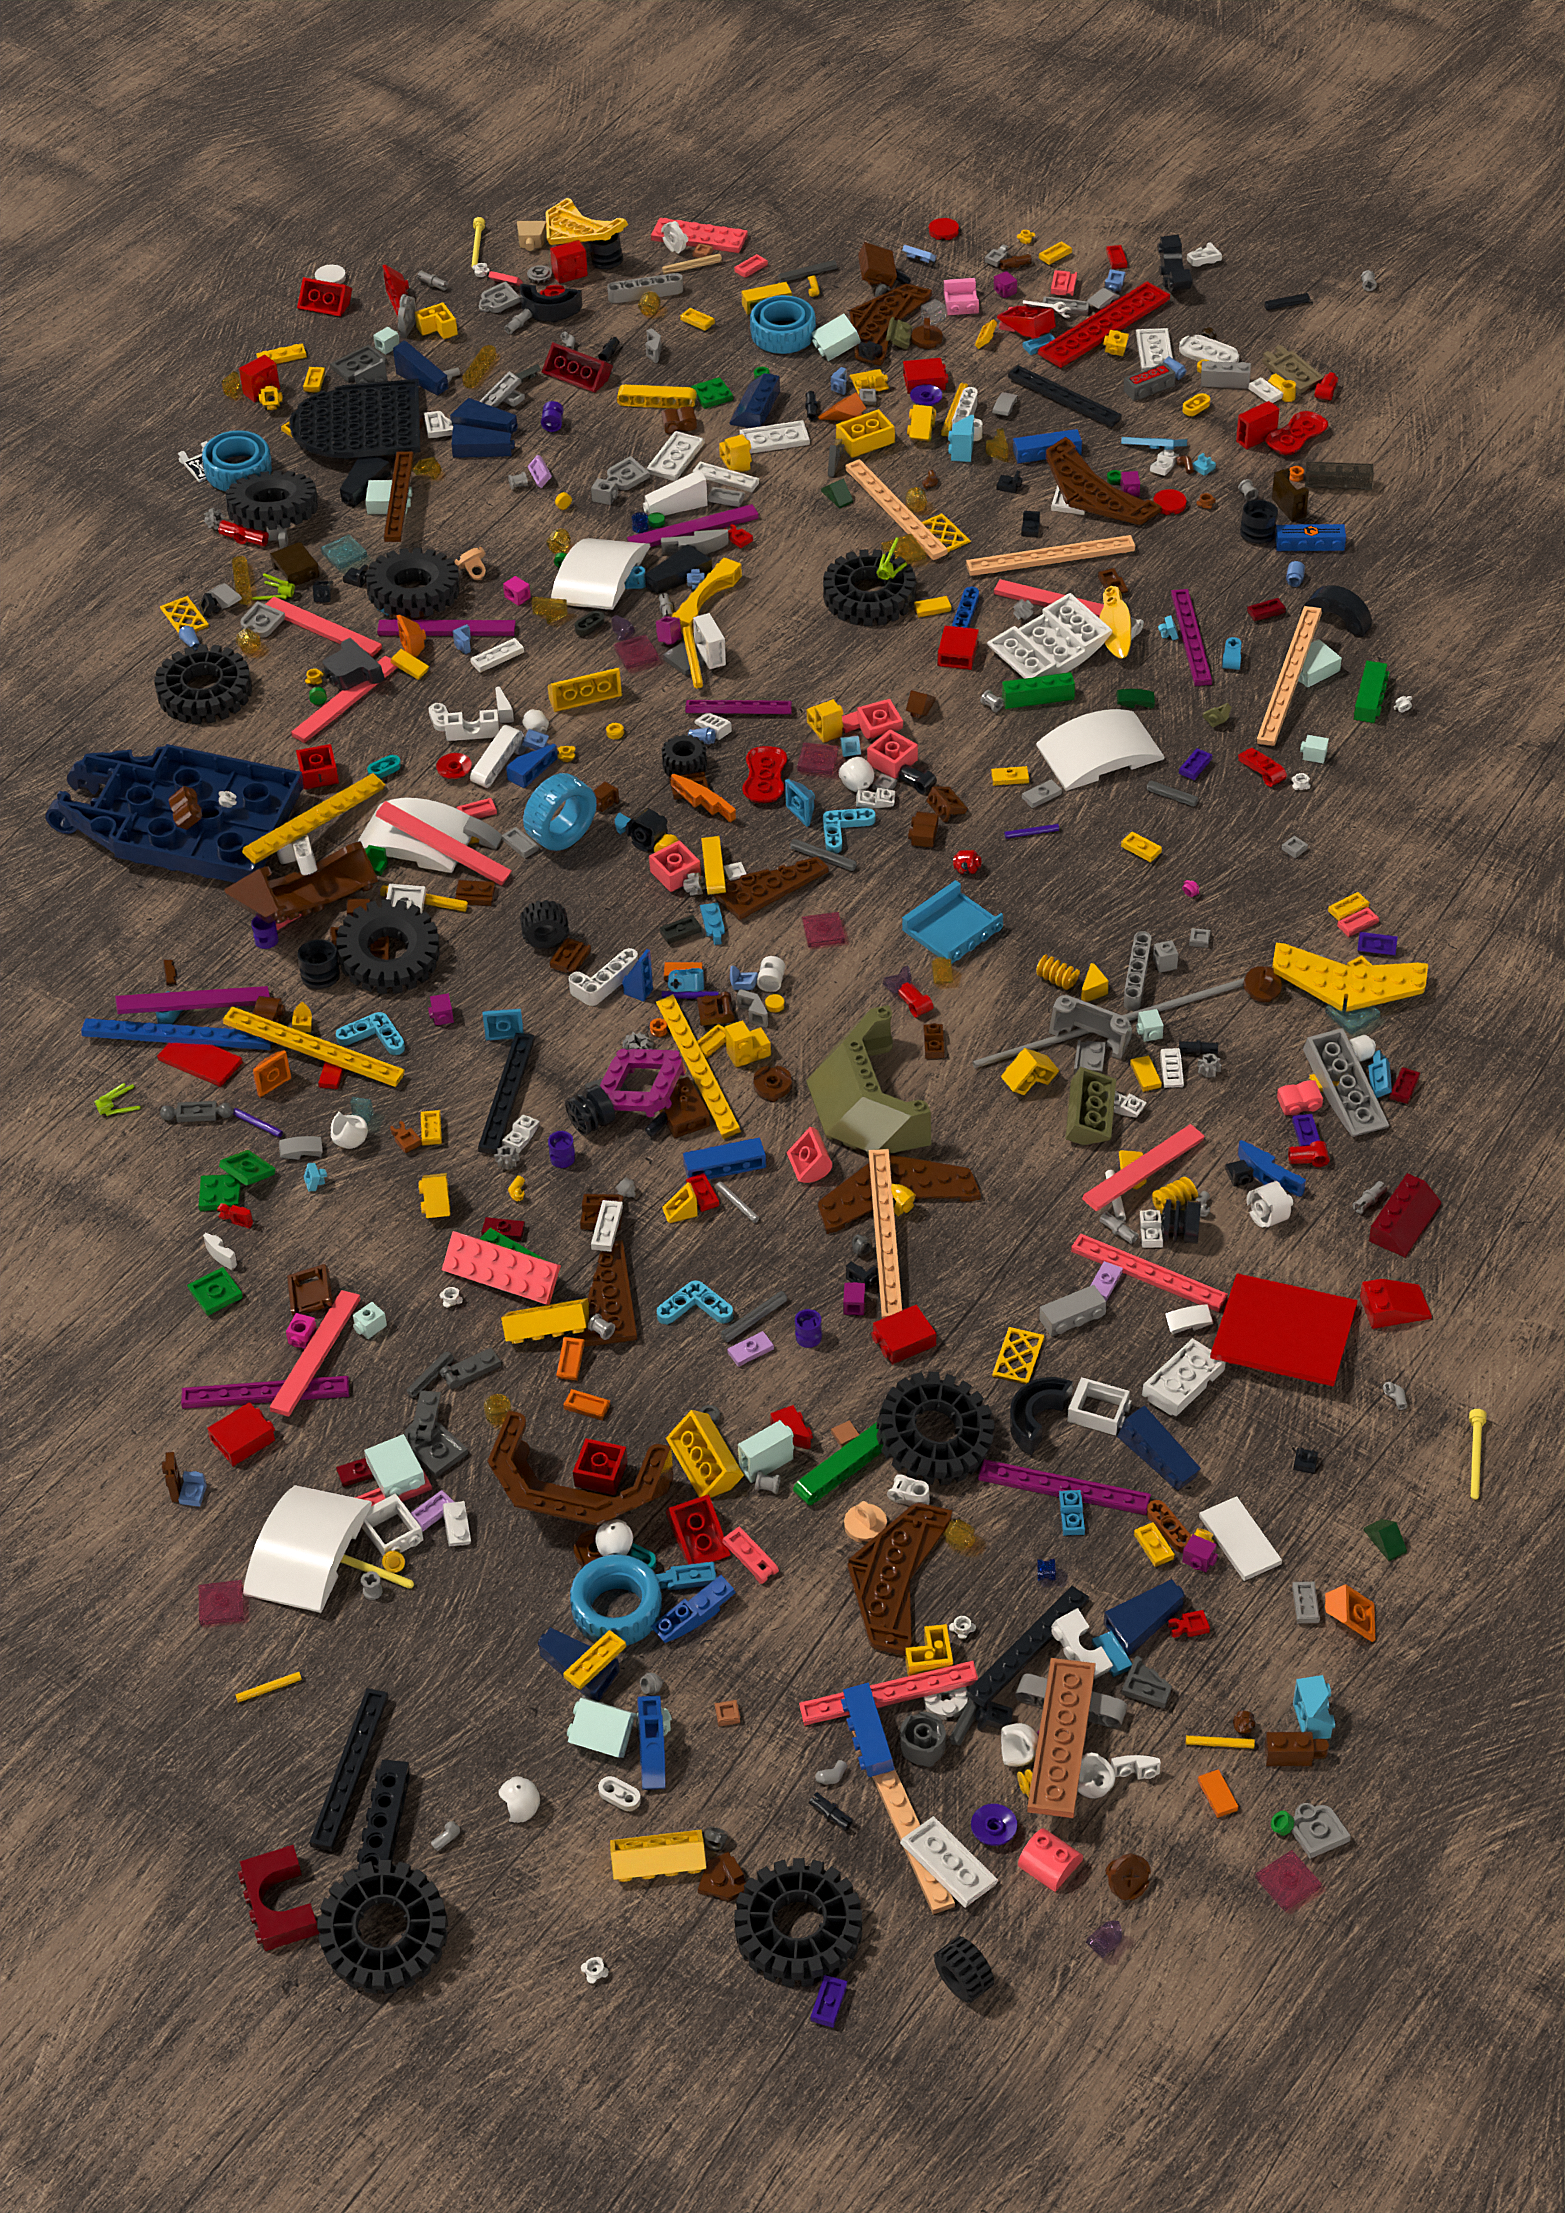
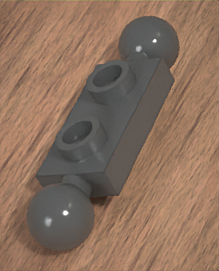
M217 1101L178 1102L176 1109L171 1105H165L160 1110V1116L164 1120H172L176 1116L177 1122L216 1121L219 1114L223 1118H229L234 1113V1108L230 1103H222L218 1107Z

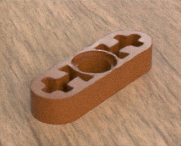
M1160 1500L1151 1501L1147 1506V1517L1151 1522H1154L1172 1548L1177 1552L1183 1553L1185 1546L1191 1538V1534L1164 1502ZM1165 1523H1172L1175 1525V1528L1168 1530L1163 1525Z

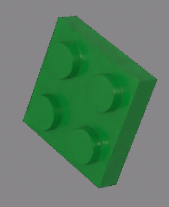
M720 377L691 386L697 393L696 399L704 409L733 400L732 392Z
M249 1150L224 1158L219 1163L221 1169L246 1186L273 1176L276 1170L275 1167Z
M229 1174L201 1176L199 1211L217 1210L221 1203L228 1205L230 1208L232 1205L239 1207L241 1182Z
M224 1267L187 1285L189 1292L207 1316L243 1298L241 1290Z

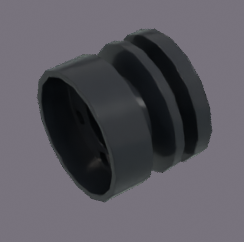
M615 233L606 241H588L592 265L595 268L612 269L622 264L624 259L619 233Z
M1259 499L1246 502L1242 512L1241 537L1248 542L1256 544L1272 541L1275 537L1278 515L1276 505Z
M324 939L311 940L301 945L298 949L297 957L303 984L313 989H324L336 984L340 978V969L335 945Z
M597 1084L583 1090L582 1095L575 1094L574 1097H570L565 1101V1108L571 1123L583 1136L597 1130L598 1125L605 1126L615 1120L613 1105L606 1092Z
M1166 1199L1161 1221L1163 1241H1168L1169 1232L1174 1233L1173 1242H1177L1179 1233H1183L1184 1243L1198 1244L1201 1201L1188 1200L1186 1208L1181 1209L1180 1200L1177 1199L1176 1208H1171L1172 1199Z

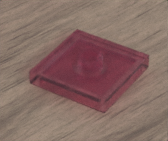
M646 634L613 644L614 650L626 670L659 660L658 654Z
M804 742L797 771L833 775L839 746Z
M839 912L802 917L808 948L845 943Z
M242 1580L198 1585L200 1625L244 1620Z
M1292 1850L1255 1874L1257 1881L1284 1912L1319 1890L1322 1885Z

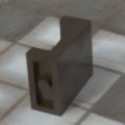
M1286 468L1274 472L1272 500L1293 522L1306 517L1309 490L1306 487L1296 489L1289 481L1290 469Z
M301 542L270 553L272 567L275 570L279 569L287 581L295 586L320 576L318 563Z

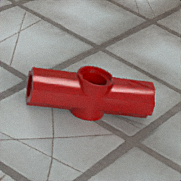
M224 520L219 524V534L232 537L239 544L250 542L264 547L268 544L269 533L255 530L253 527L250 529L244 528L242 524L237 525Z

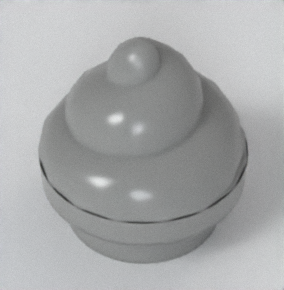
M627 1177L615 1188L618 1191L617 1194L623 1197L630 1198L636 1196L634 1181L632 1179L629 1180Z
M653 1672L647 1673L640 1680L641 1690L645 1694L655 1695L660 1691L664 1680Z

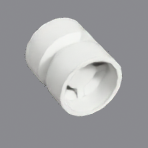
M768 956L762 960L757 978V985L760 989L766 992H775L780 989L785 971L783 960L775 956Z

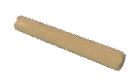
M720 254L710 255L663 266L662 271L664 275L719 263L722 261Z

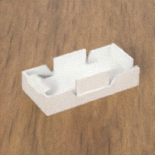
M1192 1338L1144 1383L1142 1396H1148L1147 1401L1169 1415L1177 1416L1206 1389L1209 1380L1213 1382L1224 1371L1226 1362L1211 1359V1349Z

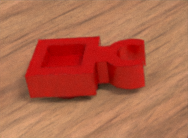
M733 524L730 525V530H728L730 542L739 548H743L753 541V535L742 528L737 530Z
M221 1203L217 1211L221 1212L219 1218L224 1220L230 1219L232 1224L249 1229L253 1224L251 1210L245 1207L232 1205L230 1208L228 1205Z
M1204 1610L1182 1614V1620L1173 1618L1168 1621L1169 1628H1178L1172 1630L1171 1636L1174 1638L1181 1636L1184 1632L1187 1633L1188 1637L1210 1632Z

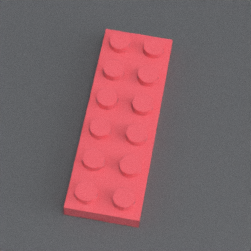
M659 218L651 234V240L664 242V232L661 233L662 226L668 222L676 221L682 232L688 237L686 246L697 247L700 243L712 246L713 250L739 253L748 236V231L727 228L725 226L720 227L711 224L706 225Z
M453 1231L442 1270L550 1305L561 1265Z

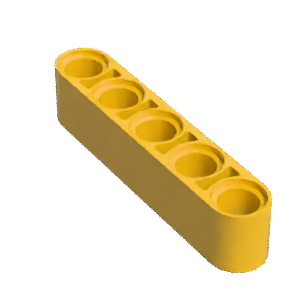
M625 384L619 387L617 403L621 406L679 409L685 406L694 407L697 393L695 389L690 387Z
M720 837L701 838L707 894L726 893Z

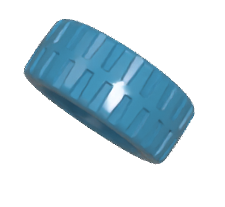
M787 295L773 296L760 301L753 308L750 316L753 342L761 349L777 354L793 353L806 348L814 339L811 332L816 330V318L813 307L801 298ZM777 321H792V322H794V323L789 324V325H776V324H772L773 322H777Z
M237 430L221 433L209 440L202 452L206 479L212 486L225 492L232 483H237L236 480L240 478L247 479L248 475L254 473L260 477V472L266 471L270 475L272 471L271 454L267 442L261 436L249 431ZM234 456L250 457L249 460L237 464L223 462V460Z
M559 773L549 777L536 788L526 804L523 815V825L526 833L537 843L551 851L564 850L572 846L586 833L595 816L597 801L593 790L583 781L568 773ZM566 801L560 814L551 821L555 811Z
M608 1555L591 1561L577 1573L570 1590V1604L574 1623L587 1639L596 1643L610 1630L625 1641L627 1646L642 1640L653 1631L651 1626L660 1619L662 1596L658 1578L646 1563L627 1555ZM611 1589L629 1590L635 1593L641 1600L639 1607L634 1612L616 1618L597 1614L593 1610L592 1604L600 1594Z

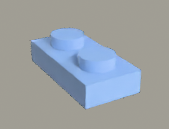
M904 245L902 251L907 253V257L913 259L919 257L920 261L929 263V261L935 262L937 257L930 252Z

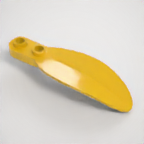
M1110 586L1103 593L1104 607L1099 619L1112 629V634L1104 642L1106 647L1114 656L1123 659L1128 655L1131 645V616L1127 605L1122 601V594L1119 588Z

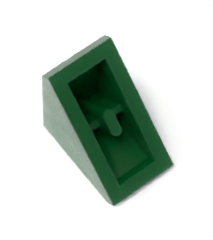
M844 478L821 488V492L839 509L853 503Z
M1380 1519L1364 1527V1532L1388 1561L1407 1553L1397 1522Z

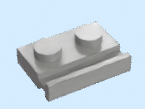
M1078 1040L1074 1074H1076L1080 1067L1102 1074L1106 1042L1086 1041L1085 1043Z

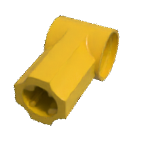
M1276 373L1271 375L1268 383L1283 393L1281 399L1285 402L1294 401L1296 398V383L1292 380H1285Z

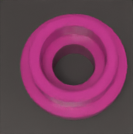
M1192 880L1184 882L1182 890L1187 896L1192 898L1199 894V886L1196 882Z

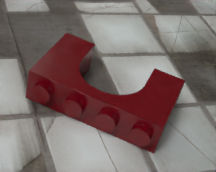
M294 1845L239 1861L242 1869L238 1871L241 1885L246 1884L247 1890L243 1891L246 1904H252L253 1908L249 1910L252 1924L257 1923L258 1929L254 1930L258 1944L263 1943L265 1951L319 1934L311 1903L286 1911H273L262 1903L263 1897L270 1887L279 1882L302 1875Z

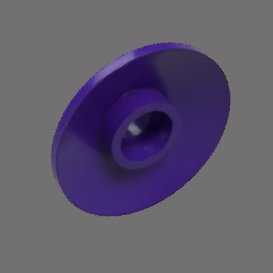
M919 385L911 390L910 399L917 405L931 406L941 401L942 391L933 385Z
M987 1804L977 1809L973 1814L971 1830L974 1836L986 1845H1003L1014 1837L1017 1830V1820L1009 1808L1000 1804ZM996 1827L997 1830H991L990 1828Z

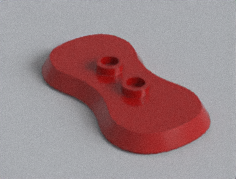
M1311 411L1298 412L1292 416L1286 426L1270 432L1265 440L1273 451L1282 455H1292L1300 450L1306 440L1321 435L1327 429L1328 421L1321 415Z
M761 746L753 748L747 753L746 763L749 768V776L743 784L742 791L750 801L771 803L778 800L783 794L784 784L781 779V771L788 759L784 750L778 747Z

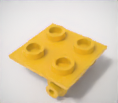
M880 369L849 375L858 395L859 389H876V392L889 389L886 382L888 381L887 374H882Z

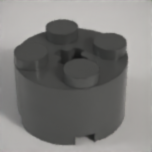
M919 1712L917 1715H910L905 1718L900 1728L902 1756L914 1764L926 1767L933 1766L943 1756L946 1748V1731L942 1720L937 1715L930 1712Z

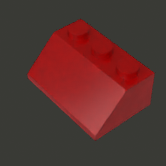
M303 277L297 308L341 317L350 304L353 288L343 284Z

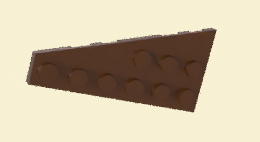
M813 857L797 861L792 866L786 867L781 865L776 870L769 871V869L741 875L740 879L732 881L725 879L726 893L712 895L740 921L828 873L829 868L819 857Z
M623 1240L614 1241L612 1251H600L592 1287H590L588 1294L589 1320L595 1314H600L603 1320L608 1323L612 1322L615 1325L614 1333L609 1339L604 1340L599 1333L590 1331L586 1327L584 1332H580L577 1337L578 1339H584V1347L637 1340Z

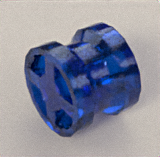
M637 512L632 515V530L636 533L646 532L649 529L647 514Z
M1037 1559L1038 1581H1043V1579L1056 1580L1055 1559H1049L1048 1561Z

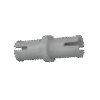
M422 270L419 271L418 280L427 283L430 287H437L443 291L447 289L448 286H445L448 285L447 281L437 278L434 274L430 275Z
M524 309L519 315L514 316L512 321L504 326L506 333L512 334L518 327L521 328L524 322L532 317L530 310Z
M664 593L665 598H663L661 594L659 596L660 612L663 614V617H672L673 605L670 602V596Z
M1378 1181L1370 1190H1365L1362 1197L1353 1203V1209L1360 1206L1356 1212L1363 1213L1365 1209L1370 1205H1374L1378 1198L1387 1191V1186L1385 1185L1380 1189L1384 1183Z
M1108 1211L1101 1215L1099 1222L1110 1228L1113 1234L1121 1236L1129 1244L1137 1240L1139 1234L1126 1226L1123 1220L1119 1221Z

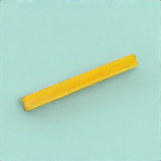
M960 383L941 430L942 436L948 437L949 431H952V419L962 392L968 387L967 383Z
M690 626L683 627V636L693 685L696 689L702 688L703 680L692 628Z
M383 885L381 887V896L387 897L389 886ZM427 893L425 896L424 904L462 912H466L468 908L467 901Z

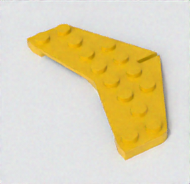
M569 198L564 199L546 211L547 240L551 245L566 244L577 240L580 242L606 241L612 235L623 231L628 226L627 221L623 218H616L613 221H600L584 217Z
M1276 943L1272 965L1275 974L1342 1011L1344 999H1347L1346 1012L1420 995L1425 991L1428 964L1418 962L1350 967L1284 943Z

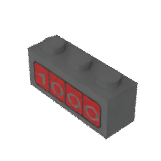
M1165 362L1125 377L1123 391L1133 401L1139 400L1175 386V371Z

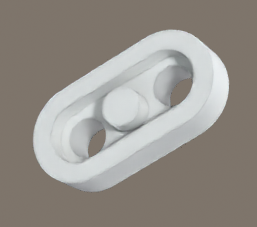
M435 703L429 707V716L435 730L443 732L445 731L444 713H448L446 706L441 703Z
M612 1776L605 1777L599 1782V1795L602 1799L624 1811H633L639 1807L641 1798L636 1788ZM610 1789L614 1790V1791L611 1792V1793H608V1792H607V1791L610 1790Z

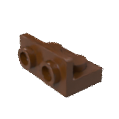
M933 786L926 800L935 813L939 814L943 822H947L951 814H965L968 809L950 787Z

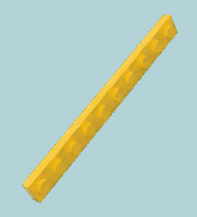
M372 773L243 847L242 853L256 864L384 789L385 784Z
M674 995L657 1001V1007L667 1023V1027L722 1138L726 1139L740 1133V1127Z
M231 1007L223 1018V1024L394 1087L398 1085L404 1076L405 1070L235 1007Z

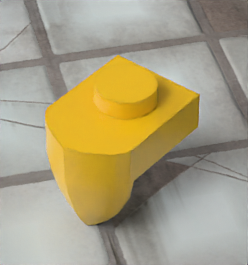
M301 1002L293 1012L292 1028L303 1033L311 1032L312 1014L309 1007L304 1002Z
M892 1184L891 1192L896 1201L894 1213L897 1216H900L903 1212L908 1213L914 1206L913 1202L916 1195L903 1185Z

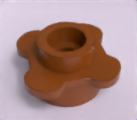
M1203 493L1196 504L1202 508L1210 509L1212 504L1216 502V499L1209 493Z

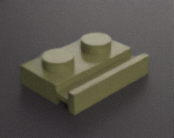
M892 317L889 321L886 341L891 340L893 344L906 350L910 343L913 326L900 320L896 321Z

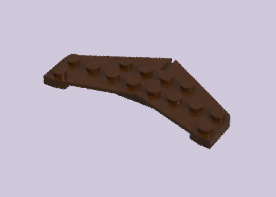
M904 284L852 308L849 311L850 322L856 329L861 342L867 343L871 341L882 346V352L873 361L859 356V344L854 346L855 358L881 366L885 361L889 340L886 341L890 319L894 317L896 321L902 320L929 300L932 296V290Z
M1064 437L1046 450L1047 462L1065 504H1069V507L1136 525L1145 523L1161 512L1162 507L1156 502L1149 499L1144 501L1112 487L1097 476L1075 450L1076 446L1067 437Z
M889 1154L891 1183L909 1188L916 1195L915 1199L959 1198L961 1202L981 1199L980 1191L969 1168ZM869 1163L819 1200L818 1212L826 1234L837 1232L845 1228V1224L873 1211Z
M915 1503L848 1559V1573L867 1639L872 1648L906 1656V1648L911 1647L910 1579L949 1526L953 1510Z

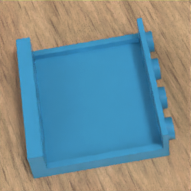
M956 880L902 917V931L949 965L958 961L963 955L972 951L977 945L986 941L1003 927V914L1000 913L995 917L961 893V884Z

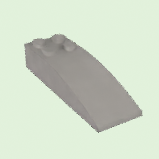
M1341 1028L1307 1037L1303 1051L1322 1086L1327 1100L1350 1135L1355 1137L1388 1128L1389 1124L1344 1029ZM1332 1081H1339L1338 1086H1334Z

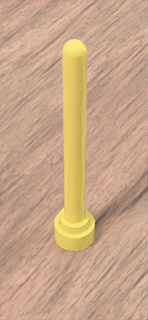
M477 217L473 221L475 239L472 266L478 264L481 232L485 229L486 224L485 220L481 217Z
M1473 1409L1469 1413V1422L1473 1426L1471 1498L1474 1500L1479 1498L1482 1427L1486 1423L1487 1413L1482 1409Z
M345 1554L341 1560V1563L359 1570L376 1572L380 1578L406 1588H413L414 1582L408 1578Z

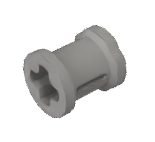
M1370 270L1364 271L1361 275L1363 289L1372 291L1377 286L1375 274Z
M525 472L514 476L508 475L511 489L523 485L525 487L528 486Z
M1250 479L1243 480L1238 486V489L1244 493L1247 501L1255 500L1259 495L1258 490L1253 487Z
M986 690L981 696L980 702L991 707L993 712H997L1002 708L1004 700L1001 697L995 696L990 690Z
M595 1314L588 1322V1329L596 1331L602 1339L607 1340L614 1333L615 1325L612 1322L608 1323L603 1320L600 1314Z
M759 1471L756 1477L755 1490L764 1489L777 1494L780 1485V1475L770 1476Z
M369 1571L361 1577L364 1597L369 1600L378 1599L383 1592L380 1585V1576L376 1572Z

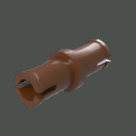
M1030 254L1015 255L1012 258L1000 260L999 265L1002 270L1011 267L1019 268L1020 265L1031 264L1032 258Z

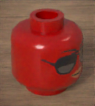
M960 850L953 858L954 869L960 874H975L978 867H981L982 864L981 857L978 856L975 850Z

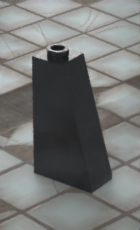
M376 456L359 457L340 487L341 501L353 507L359 504L367 495L369 480H386L391 475L389 462Z
M686 545L645 574L646 588L656 594H661L686 584L687 573H691V569H699L700 573H704V576H706L713 570L712 559L690 545Z

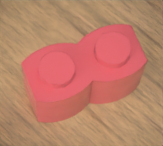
M1314 1080L1304 1081L1297 1085H1286L1278 1089L1277 1099L1286 1116H1295L1303 1111L1313 1112L1322 1107L1323 1097Z

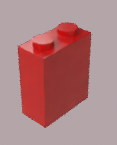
M941 358L903 361V377L907 394L919 385H933L940 390H946L948 374H946V365L942 364Z
M1267 401L1239 414L1236 442L1247 450L1266 441V436L1278 429L1280 409L1272 402Z
M945 625L938 649L937 666L972 670L979 643V629Z
M917 1304L873 1323L872 1339L876 1344L880 1345L883 1356L888 1358L892 1365L936 1346V1332Z
M250 1402L207 1428L210 1441L232 1467L275 1441L273 1433L275 1428L269 1420L266 1421L261 1410L258 1407L254 1408Z

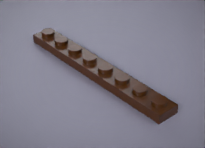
M396 452L384 542H401L414 458L413 452Z

